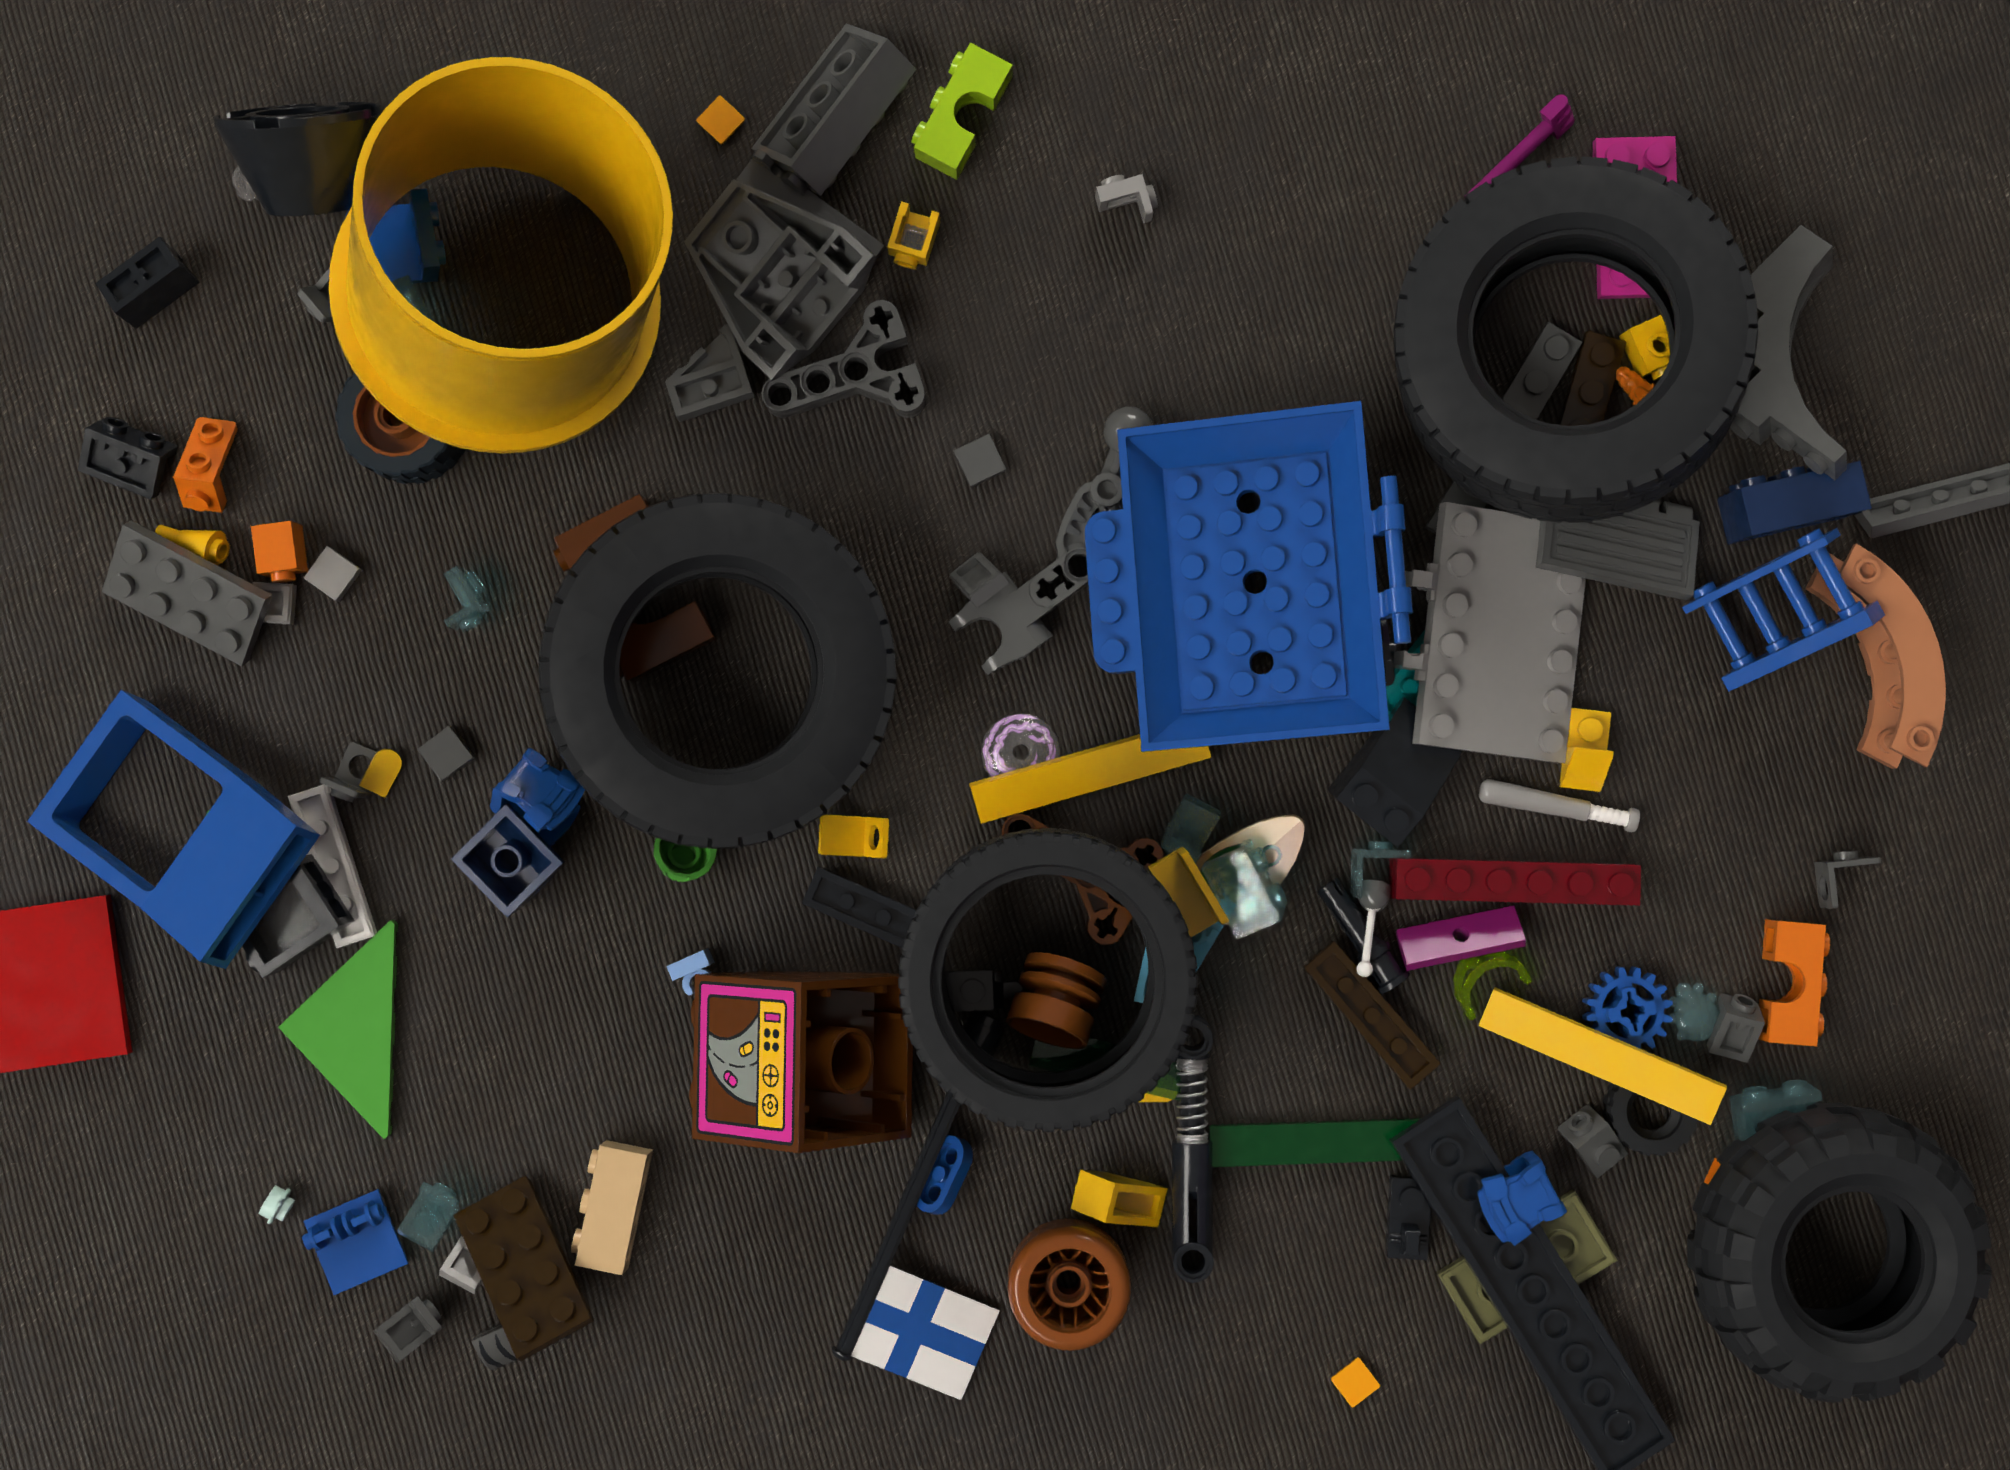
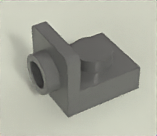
M1720 993L1717 1000L1720 1014L1706 1044L1708 1052L1748 1063L1765 1025L1759 1004L1748 996L1742 994L1731 996Z

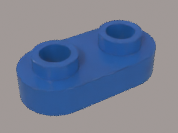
M952 1135L946 1136L918 1200L917 1207L921 1211L940 1215L951 1208L972 1164L973 1151L968 1141Z

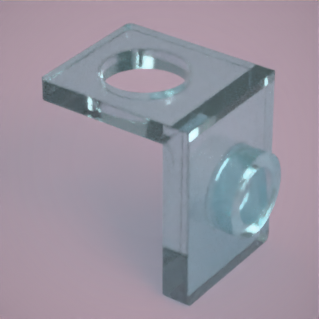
M1368 841V849H1351V897L1362 898L1363 858L1411 859V850H1392L1393 843L1382 841Z

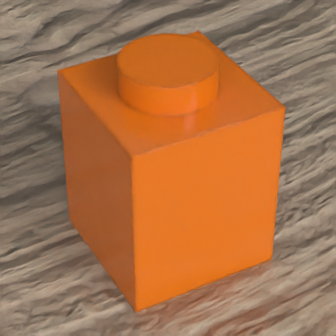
M284 521L251 526L257 574L271 578L272 583L295 581L296 574L308 572L302 525L293 521Z

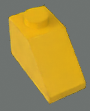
M1080 1169L1071 1209L1104 1223L1158 1227L1168 1188L1108 1172Z

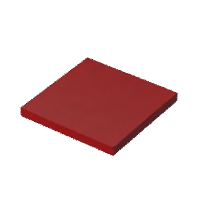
M111 895L0 911V1073L132 1053Z

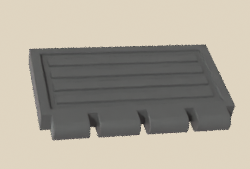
M1655 500L1651 504L1632 512H1625L1623 515L1603 520L1593 519L1590 522L1568 523L1567 521H1562V523L1540 521L1536 568L1688 600L1694 596L1700 521L1692 520V507L1668 501L1662 503L1659 512V500Z

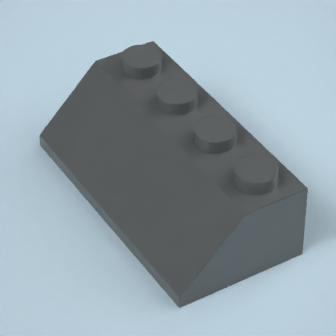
M846 23L751 149L754 152L760 149L767 153L785 173L787 171L793 172L803 181L808 190L821 196L835 182L837 174L848 159L858 152L861 142L873 126L882 120L885 110L891 102L906 88L908 80L916 71V68L888 38Z

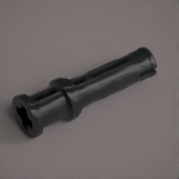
M1335 878L1316 892L1354 944L1359 953L1357 957L1360 963L1362 961L1367 921L1345 891L1340 880ZM1373 932L1370 963L1373 967L1372 975L1379 984L1377 990L1382 995L1406 980L1410 973L1402 970L1389 951L1391 946L1388 941L1380 940Z

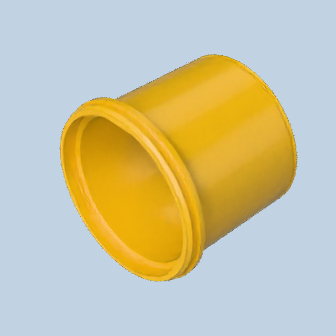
M489 57L468 60L434 71L402 91L383 110L364 141L354 176L352 207L339 230L330 263L329 299L335 332L352 370L371 395L396 418L420 433L458 448L488 453H523L549 448L584 434L611 415L630 395L641 379L651 358L660 322L661 296L659 279L666 262L672 236L673 211L671 193L661 160L649 137L639 123L619 102L592 82L560 67L530 59ZM475 167H498L527 172L547 179L564 188L587 205L603 222L613 236L626 264L631 285L632 302L610 323L589 335L568 343L532 349H515L487 345L464 338L441 327L411 305L385 274L375 256L369 239L376 225L393 204L411 189L429 179L448 172Z

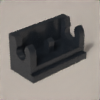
M159 236L95 284L114 313L137 329L200 282L182 263L183 258Z

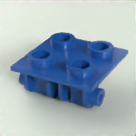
M379 1189L303 1221L308 1232L302 1236L303 1243L307 1250L315 1249L333 1295L409 1264Z

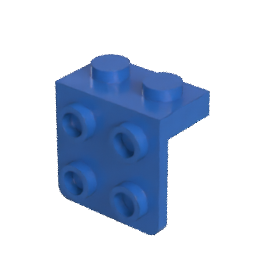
M427 189L410 190L409 204L393 205L376 225L369 239L375 256L393 285L438 281L440 265L446 264L443 240H435L433 228L434 226H439L437 203L429 202Z

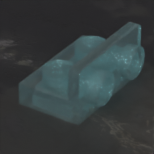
M1251 839L1243 841L1240 848L1203 863L1201 869L1217 901L1228 917V923L1236 939L1281 921L1285 906L1287 905L1285 893L1279 883L1273 884L1267 872L1269 870L1268 859L1261 847L1255 848Z

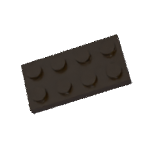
M526 1175L453 1215L516 1359L523 1361L595 1321L532 1182Z

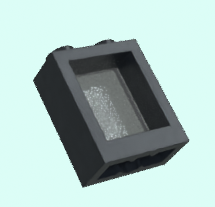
M312 854L305 856L242 945L246 952L248 964L262 978L282 971L355 921Z

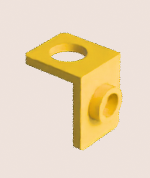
M822 815L820 816L818 853L820 855L887 858L889 819ZM876 828H878L879 831V842L877 847H875L874 845V833Z

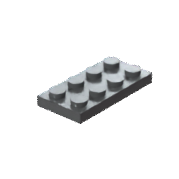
M132 520L122 525L102 588L104 594L240 666H243L251 658L272 598V594Z

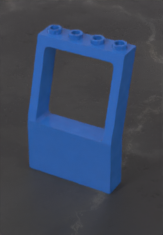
M120 690L109 704L100 720L85 738L80 748L27 821L140 907L199 962L224 969L228 967L320 837L319 833L258 782L149 701L123 690ZM146 729L222 786L221 795L156 887L83 833L79 827L84 815Z

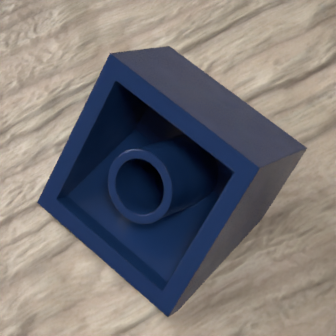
M509 803L505 804L451 858L461 871L507 918L523 908L551 880L565 862Z

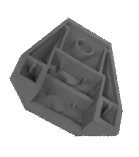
M735 179L731 181L684 241L743 353L771 380L777 379L816 350L864 291L876 258L848 229Z

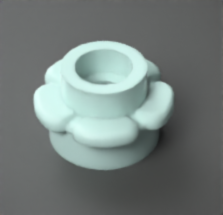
M275 1185L267 1196L258 1213L269 1219L267 1224H272L275 1219L283 1222L295 1202L294 1199L289 1197L291 1193L289 1188L284 1190Z

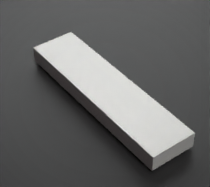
M323 784L290 795L288 799L292 812L320 834V837L307 855L312 854L355 920L343 930L333 935L336 948H341L371 938L377 933L334 797L330 794L331 787Z

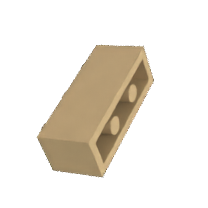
M606 1140L599 1145V1150H592L588 1164V1173L593 1174L590 1189L584 1190L579 1212L585 1214L582 1229H576L571 1246V1252L577 1254L575 1266L623 1275L629 1268L653 1149Z

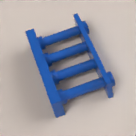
M1818 528L1797 539L1799 547L1716 587L1713 581L1694 590V599L1682 607L1685 614L1703 606L1733 661L1730 664L1733 669L1721 677L1728 692L1873 626L1885 616L1878 601L1864 607L1861 601H1855L1825 546L1841 535L1837 528L1825 534ZM1807 554H1810L1840 608V611L1837 612L1840 618L1826 624L1824 618H1818L1789 566V563ZM1771 572H1774L1804 626L1801 629L1803 635L1790 641L1788 635H1782L1753 582ZM1736 589L1739 590L1768 643L1765 646L1766 653L1755 657L1753 652H1747L1718 598Z

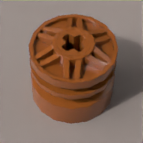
M1029 953L1023 966L1027 972H1022L1018 981L1029 992L1014 994L1005 1022L1017 1032L1034 1040L1062 1048L1085 1049L1095 1020L1083 1009H1098L1101 1002L1098 994H1102L1105 990L1107 979L1094 968L1079 961L1050 953Z

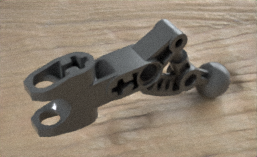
M1125 406L1117 408L1105 421L1103 434L1105 442L1110 448L1101 474L1078 489L1064 515L1056 539L1058 554L1056 561L1019 588L1007 572H1003L1002 574L1009 582L1008 585L978 608L969 601L948 621L955 632L979 620L991 621L999 627L1002 634L1001 646L981 665L988 676L1004 666L1024 659L1051 639L1053 635L1041 619L1088 585V575L1084 577L1073 576L1068 569V564L1075 557L1081 556L1086 558L1085 527L1095 510L1099 508L1100 512L1123 509L1117 430L1153 425L1147 413L1138 407ZM1061 568L1065 580L1073 586L1067 590L1063 582L1054 590L1055 599L1050 600L1047 596L1040 599L1037 596L1040 592L1039 584L1044 581L1047 585H1051L1057 581L1059 575L1054 571Z

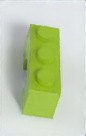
M971 42L965 53L959 51L954 57L949 69V74L952 75L946 88L940 86L937 89L930 104V108L934 111L927 123L924 121L919 123L911 140V143L915 144L914 152L916 159L956 180L959 178L976 146L975 134L965 130L957 123L955 118L958 111L962 107L973 103L981 104L994 111L1013 77V64Z

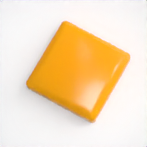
M719 95L696 121L722 145L743 124L745 118Z
M1359 1357L1331 1377L1333 1384L1352 1408L1380 1388V1384Z

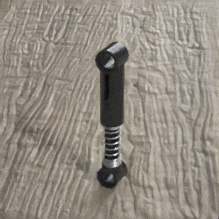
M1194 1014L1192 1027H1196L1203 1032V1039L1195 1046L1182 1044L1180 1048L1181 1053L1176 1061V1069L1180 1071L1176 1073L1180 1075V1083L1176 1084L1180 1086V1094L1176 1095L1180 1097V1105L1176 1106L1180 1109V1116L1176 1118L1180 1120V1127L1176 1128L1179 1130L1176 1134L1178 1135L1177 1139L1172 1141V1259L1174 1271L1181 1279L1190 1283L1201 1282L1206 1279L1212 1272L1214 1264L1213 1141L1208 1139V1133L1204 1130V1127L1208 1125V1122L1204 1119V1116L1208 1114V1111L1204 1108V1105L1208 1103V1100L1204 1097V1094L1208 1092V1089L1204 1086V1083L1208 1081L1204 1072L1208 1069L1207 1059L1210 1058L1213 1036L1206 1019ZM1189 1199H1196V1234H1189ZM1189 1250H1197L1204 1257L1198 1265L1190 1266L1182 1261V1256Z

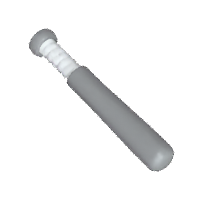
M1492 779L1484 780L1479 789L1480 800L1487 804L1581 821L1590 819L1618 826L1622 825L1627 832H1636L1640 822V811L1636 808L1621 811L1619 809L1601 807L1591 804L1588 800Z

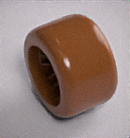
M1057 1219L1036 1227L1019 1243L1009 1265L1008 1298L1016 1320L1034 1340L1058 1350L1073 1351L1086 1349L1110 1336L1123 1320L1131 1296L1130 1275L1120 1247L1103 1229L1084 1220ZM1066 1270L1076 1272L1080 1277L1078 1284L1073 1288L1061 1287L1057 1282L1060 1273Z

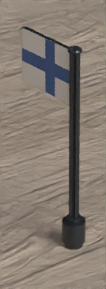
M974 1009L971 1018H966L963 1029L980 1048L994 1056L1003 1036V1032L1000 1030L1004 1022ZM948 1091L836 1347H832V1353L839 1360L850 1361L855 1357L962 1400L1000 1312L999 1308L891 1265L960 1106V1103L952 1098L953 1094Z

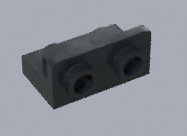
M106 417L86 427L78 471L152 500L160 493L166 460L176 454L178 446L165 441V438L158 433L143 432L128 426V423L120 418Z

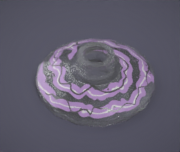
M1017 713L1004 716L992 724L984 736L981 756L984 769L992 777L1060 757L1058 738L1049 724L1037 716ZM1020 744L1026 746L1029 752L1027 758L1024 760L1016 759L1013 756L1015 746Z

